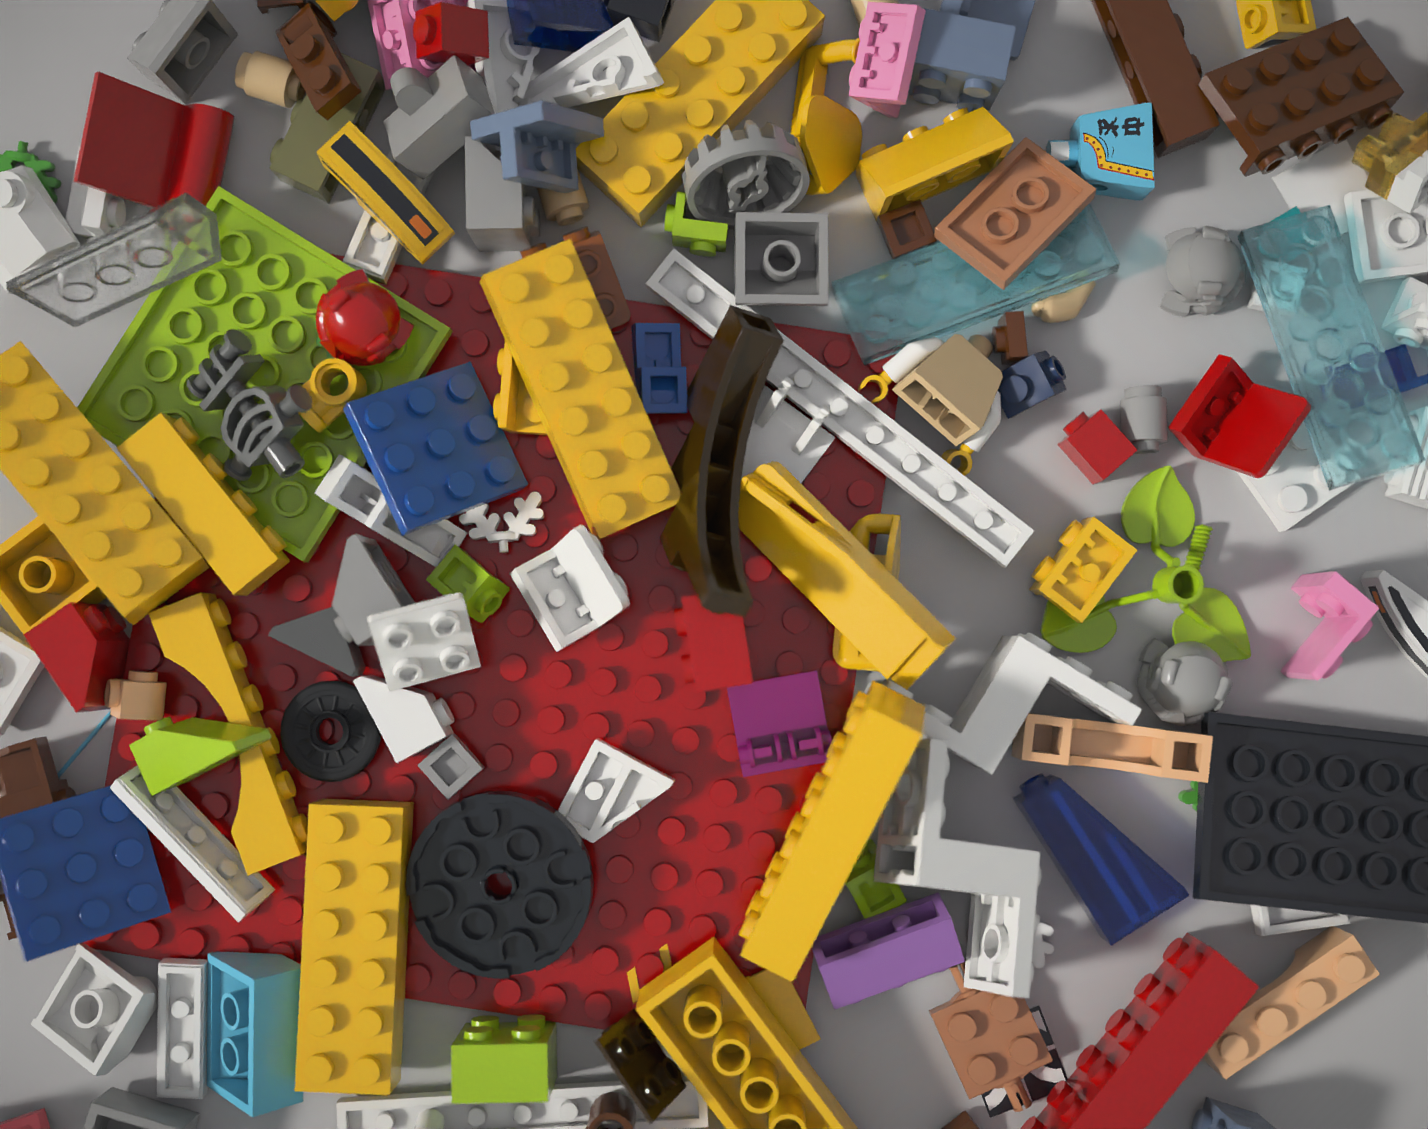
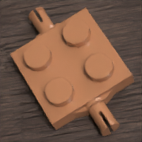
M963 962L959 966L965 975V962ZM958 966L949 967L960 991L950 1001L928 1011L968 1098L972 1099L995 1088H1004L1015 1112L1023 1111L1016 1095L1017 1092L1025 1108H1029L1032 1102L1026 1093L1021 1079L1029 1072L1052 1062L1053 1059L1025 998L1011 997L964 987V978Z

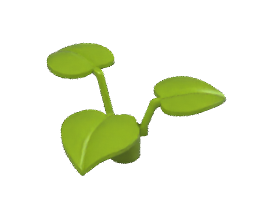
M1172 466L1158 468L1141 478L1127 494L1121 509V524L1126 537L1131 542L1137 544L1151 542V551L1163 560L1167 567L1160 569L1155 574L1152 581V589L1149 591L1111 599L1106 602L1103 595L1083 623H1077L1048 600L1040 632L1042 638L1051 646L1063 651L1076 653L1098 650L1109 643L1116 634L1117 623L1113 615L1108 611L1109 609L1158 598L1163 603L1179 604V608L1183 611L1174 620L1172 626V637L1175 644L1187 641L1205 644L1217 652L1222 662L1245 660L1251 657L1250 643L1245 624L1231 599L1215 588L1204 587L1202 575L1197 569L1191 566H1180L1181 561L1179 558H1173L1160 547V545L1174 547L1183 543L1192 533L1195 523L1192 501L1178 481Z

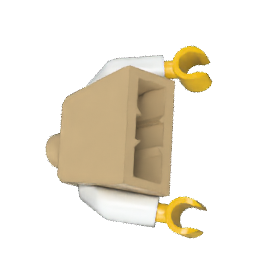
M954 334L945 342L937 337L911 342L882 366L884 371L879 376L870 375L866 377L858 387V391H860L868 382L878 384L880 394L871 401L872 404H875L886 396L887 386L891 382L897 383L892 390L955 446L963 442L958 450H946L941 455V458L950 464L952 459L958 455L961 464L957 470L964 476L972 468L971 454L974 451L979 452L1001 422V394L998 388L1003 375L1001 370L987 359L993 351V346L987 338L981 335H972L968 341L961 334Z

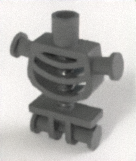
M230 329L224 335L225 343L223 345L217 344L212 348L210 358H205L199 365L200 373L192 375L187 380V387L192 394L203 399L199 404L203 411L226 408L221 425L222 438L226 445L235 453L234 458L228 459L224 464V470L229 476L240 481H247L252 475L250 467L271 463L281 478L290 477L305 465V461L290 440L304 425L298 412L305 413L313 406L312 398L308 391L299 385H293L287 391L278 385L247 389L245 384L265 360L261 354L239 356L240 354H247L251 350L252 344L245 334L238 330ZM262 398L265 404L259 405L257 401Z

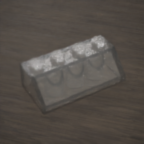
M184 193L37 263L6 282V290L76 328L222 261L217 214L188 193Z

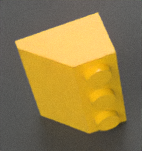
M984 107L969 112L968 108H962L946 116L943 119L944 124L928 130L927 126H921L905 134L902 137L903 142L887 148L886 144H879L865 151L861 155L862 160L858 161L855 176L876 222L881 214L919 199L923 202L991 172L1005 158L1014 143L1010 132Z

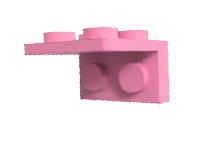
M367 0L385 90L392 89L390 84L391 76L401 68H414L428 78L444 64L417 59L416 41L413 36L415 11L438 2L467 7L466 2L468 0ZM475 63L468 65L476 72Z
M868 2L865 18L862 20L859 28L860 43L855 65L852 67L849 75L850 91L848 96L887 117H898L900 106L906 105L926 10L919 5Z
M1336 571L1302 574L1291 587L1301 597L1299 603L1305 610L1318 618L1323 616L1325 618L1281 669L1280 672L1287 678L1307 680L1328 678L1342 664L1343 657L1340 655L1351 642L1356 643L1361 640L1373 626V622L1370 619L1379 610V607Z

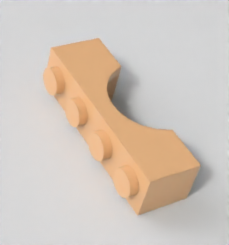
M1028 713L1013 739L1011 756L1026 761L1106 768L1208 783L1213 736L1177 730Z
M1330 926L1295 950L1294 960L1287 970L1273 982L1255 992L1203 1058L1212 1069L1226 1080L1376 978L1380 973L1353 934L1335 926Z

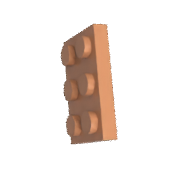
M1025 137L935 227L934 237L1004 291L1094 199L1096 188Z

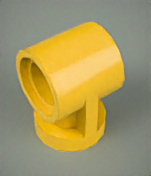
M337 358L325 359L317 364L312 371L311 378L302 385L310 394L313 406L305 413H298L314 430L321 433L344 413L343 408L347 402L366 397L367 384L364 376L344 360ZM346 374L349 382L347 389L341 395L332 396L330 393L331 381L338 375Z

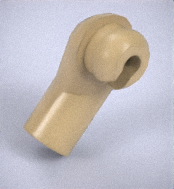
M1077 273L1065 293L1052 294L1050 296L1046 293H1040L1035 296L1031 304L1032 313L1036 317H1041L1042 321L1046 323L1072 320L1079 314L1096 283L1090 277Z

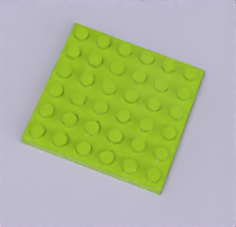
M218 186L77 408L101 437L116 446L122 444L160 412L175 419L183 417L200 436V439L195 443L205 455L212 453L224 465L228 459H233L235 453L226 445L222 438L221 425L226 408L203 411L199 406L203 399L196 397L190 392L187 387V380L192 375L200 373V363L205 358H210V351L215 345H223L225 343L224 335L228 330L235 329L245 334L252 344V348L247 354H240L239 356L261 354L265 360L245 384L247 389L278 385L287 391L293 385L302 386L311 378L312 371L317 364L325 359H329L327 357V350L316 343V339L319 336L314 322L316 320L319 300L323 293L326 294L338 284L336 280L356 270ZM368 278L369 281H370V283H375V284L379 285V284L376 283L375 281H373V280H371L370 278ZM388 289L386 290L396 300L400 316L414 324V328L407 342L400 349L396 348L387 356L385 362L372 366L351 365L361 372L366 380V396L425 377L453 333L451 328ZM346 374L338 375L331 381L330 393L332 396L341 395L347 389L349 382ZM262 398L257 401L259 405L265 404ZM345 413L341 414L321 433L314 430L301 417L304 425L290 441L305 461V465L294 475L281 478L270 463L250 467L252 475L247 481H240L229 475L224 478L235 492L240 489L253 501L258 509L253 515L264 528L269 525L281 536L287 546L284 550L303 562H309L341 511L315 494V491L338 455L340 454L366 470L369 466Z

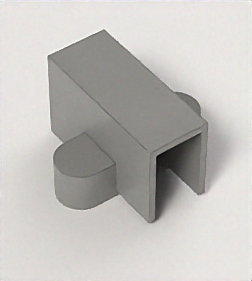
M453 55L428 78L418 70L410 67L401 68L394 72L391 76L390 84L399 108L386 118L383 123L394 160L424 180L457 150L465 146V137L471 136L470 121L495 114L483 77L457 56Z

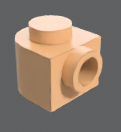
M129 671L128 679H108L105 687V706L111 707L110 715L119 719L161 720L164 717L167 683L157 681L158 673Z

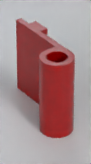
M96 72L73 182L196 222L217 187L222 186L235 119L234 115L223 109L205 104L183 105L102 72Z

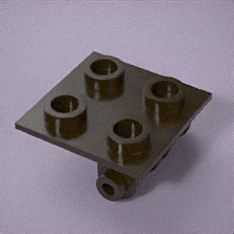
M632 1009L617 1023H613L602 1031V1035L594 1042L648 1123L651 1124L687 1086L682 1080L677 1064L665 1055L655 1040L652 1030L640 1018L636 1010Z

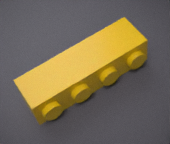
M160 412L116 449L232 594L248 596L290 562L282 551L287 547L286 543L271 526L267 525L264 528L253 514L258 509L253 501L242 490L238 489L235 492L224 478L228 474L224 470V465L212 453L205 455L195 443L200 439L196 430L183 417L175 419Z

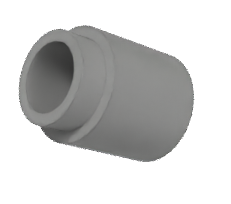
M1152 385L1126 388L1124 390L1125 399L1120 401L1121 432L1138 450L1135 454L1159 452V445L1168 442L1167 398L1162 397V388Z

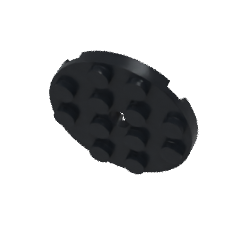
M499 790L476 793L462 798L445 808L428 824L417 839L406 873V894L410 896L411 906L417 919L414 923L424 940L439 956L453 966L465 972L487 978H510L511 975L533 970L539 971L556 961L578 937L588 917L593 899L594 879L591 860L587 848L574 826L549 804L535 797L513 791ZM494 873H507V877L512 884V892L507 895L495 894L489 887V876Z

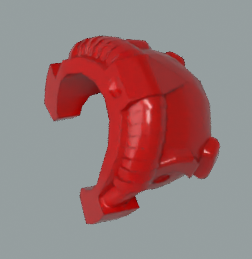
M364 269L352 271L336 280L338 284L326 294L323 293L316 310V329L321 340L320 344L333 358L344 360L348 364L357 366L380 364L385 362V358L396 348L400 349L407 342L414 324L400 316L399 307L393 296L381 286L370 283Z

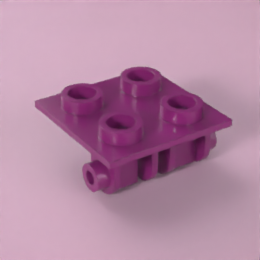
M817 670L754 681L753 684L727 688L743 777L826 762V754L832 741L830 731L827 728Z

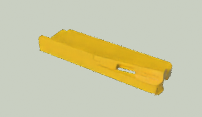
M776 461L762 464L753 473L745 475L741 479L738 512L739 529L886 679L891 678L896 684L909 690L956 638L782 464ZM793 501L818 521L814 524L810 523L793 510L789 504Z

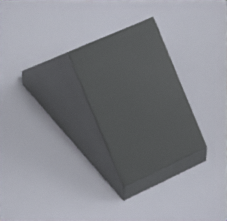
M333 607L274 626L268 635L351 677L362 676L366 668L359 646H357L354 640L350 643L347 642L336 627L334 619L339 615Z

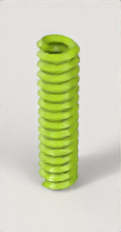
M1206 525L1195 526L1196 530L1193 531L1191 547L1188 548L1187 560L1184 561L1185 564L1183 566H1191L1198 571L1201 569L1200 565H1202L1201 561L1204 560L1205 548L1208 547L1209 535L1212 534L1210 531L1213 530L1212 527Z

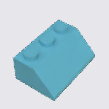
M208 953L207 1086L252 1118L303 1102V1092L295 1091L301 965L282 954Z

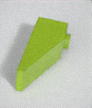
M167 717L144 727L146 736L129 746L149 792L153 796L197 778L271 739L272 736L269 729L194 717L173 723L171 717Z

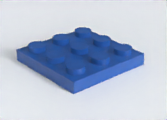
M471 362L347 402L343 408L402 536L523 490L528 485L503 429L498 428V421L494 418L493 408Z
M111 785L0 818V879L25 962L171 912L147 827L110 789Z

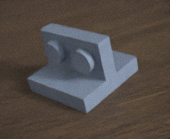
M543 100L470 121L471 140L501 147L503 180L560 193L579 190L575 144L604 137L603 118Z

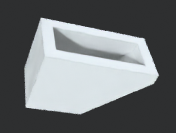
M374 675L360 676L353 680L396 763L404 761L454 734L450 724L454 723L451 710L442 698L436 700L433 693L410 686L389 692L386 680Z

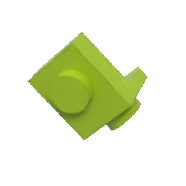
M677 191L676 204H667L664 231L672 232L673 246L689 248V253L702 257L716 256V251L726 253L728 224L685 219L687 207L685 192Z

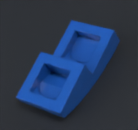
M680 323L633 324L631 329L636 390L646 413H687L686 367H681Z

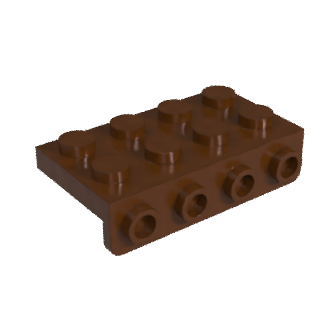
M1349 17L1207 72L1198 84L1248 155L1239 168L1245 177L1259 171L1262 174H1268L1281 166L1285 160L1295 156L1298 159L1306 158L1323 144L1330 141L1334 144H1339L1363 127L1367 126L1368 129H1374L1380 126L1392 116L1393 110L1391 108L1404 93L1403 89Z

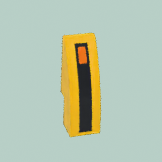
M351 121L344 125L316 152L323 167L356 197L358 204L422 265L455 235L454 230L418 189Z

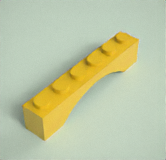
M201 592L148 613L164 656L184 667L207 687L221 705L229 723L269 729L272 736L271 739L240 754L242 784L239 807L231 833L247 875L307 852L308 820L304 814H298L292 797L296 796L295 784L289 772L286 770L282 771L276 756L280 752L279 742L274 731L270 727L266 728L260 714V711L264 708L263 701L254 684L249 685L243 669L247 667V659L241 645L237 641L233 642L227 627V625L231 624V617L224 601L220 598L217 599L215 594Z

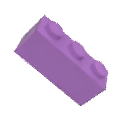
M938 892L816 937L811 946L834 1010L849 1004H856L865 998L892 988L902 987L911 981L945 971L949 967L965 962L951 916Z

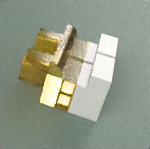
M1427 112L1414 122L1398 113L1393 114L1381 127L1378 139L1368 134L1358 143L1352 159L1353 164L1369 172L1365 184L1366 188L1409 214L1428 199Z

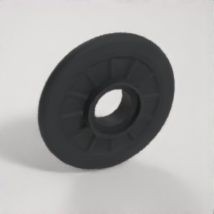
M323 681L306 687L291 700L282 717L280 735L287 758L297 770L315 780L336 782L349 779L360 773L370 764L379 748L381 733L357 688L345 682ZM327 718L336 719L342 725L343 735L336 744H327L320 737V725Z

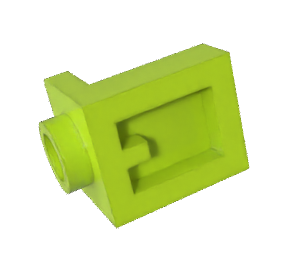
M457 545L452 547L426 579L443 596L458 592L462 593L468 616L480 623L484 622L489 615L493 614L500 607L502 599L510 589L504 582L494 577Z
M872 839L866 841L845 881L865 919L894 909L907 902L898 884L874 882L877 845Z

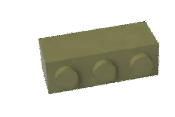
M343 53L341 54L362 92L328 121L315 111L306 94L304 99H299L294 105L290 117L292 124L285 138H281L276 142L270 156L271 165L269 169L282 182L328 204L340 182L323 167L316 152L349 121L364 134L386 91L384 80L379 70Z

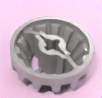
M751 120L745 121L744 129L732 132L728 124L724 125L720 131V137L717 139L708 134L705 135L697 145L698 148H693L684 162L685 171L682 174L688 207L693 216L702 221L727 223L728 229H734L736 212L788 213L804 198L810 182L804 153L800 148L798 139L769 122L759 129L758 124ZM722 165V173L715 171L716 168Z

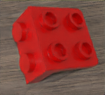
M1218 354L1170 423L1168 429L1194 457L1254 478H1261L1268 473L1309 414L1311 404L1304 397L1253 383L1232 357Z

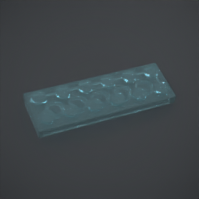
M1089 203L1004 291L941 242L832 281L831 285L834 297L864 365L897 354L911 342L946 336L1000 316L1005 312H1011L1046 299L1049 296L1057 295L1118 272L1120 262Z
M1330 205L1242 230L1237 238L1294 395L1306 398L1311 405V410L1304 419V423L1328 489H1336L1424 462L1426 459Z

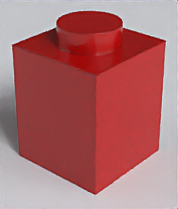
M438 2L415 11L413 36L416 41L417 59L445 63L455 55L465 64L470 65L489 58L488 11L445 2Z
M1102 409L1089 417L1084 411L1081 412L1062 429L1068 436L1057 444L1093 485L1105 480L1138 451Z

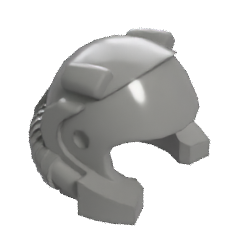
M1204 226L1202 232H1196V227L1177 230L1165 237L1169 251L1166 260L1168 279L1179 292L1177 293L1172 290L1164 294L1159 307L1166 312L1182 317L1189 313L1210 315L1227 306L1238 295L1242 286L1245 285L1247 262L1244 261L1243 255L1236 244L1228 238L1227 231L1216 227Z
M1153 638L1146 645L1138 660L1142 662L1140 677L1137 678V684L1143 700L1159 716L1160 720L1185 727V725L1201 723L1204 713H1215L1221 709L1233 684V680L1228 676L1226 662H1222L1217 652L1209 646L1196 641L1180 642L1168 649L1167 645Z

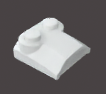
M23 165L0 172V283L7 293L14 294L18 291L17 288L68 248L80 243L34 170Z
M80 943L77 945L76 953L38 1017L33 1019L31 1025L94 1076L107 1075L129 1055L157 1006V990L148 978L132 976L85 943Z

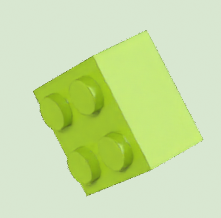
M529 1014L519 1016L517 1022H499L498 1016L483 1015L473 1017L471 1023H465L451 1045L452 1104L549 1101L557 1079V1022L545 1021V1016Z

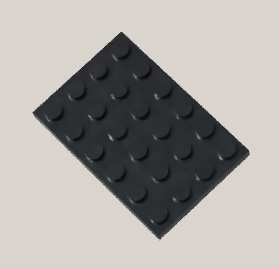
M1213 712L1204 713L1201 722V734L1213 736L1208 783L1198 782L1193 899L1428 923V736Z

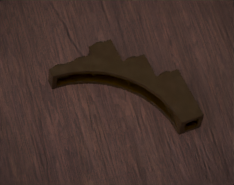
M732 305L729 306L687 390L686 406L694 424L671 467L682 495L659 538L670 565L681 571L688 572L702 608H706L715 614L729 613L745 617L753 604V599L744 575L739 542L738 512L741 475L755 410L768 373L784 340L771 318Z

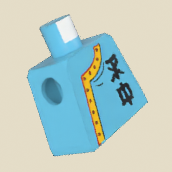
M1141 103L1079 116L1070 128V140H1049L1046 152L1066 167L1071 168L1074 173L1095 187L1096 195L1143 200L1155 188L1152 103Z

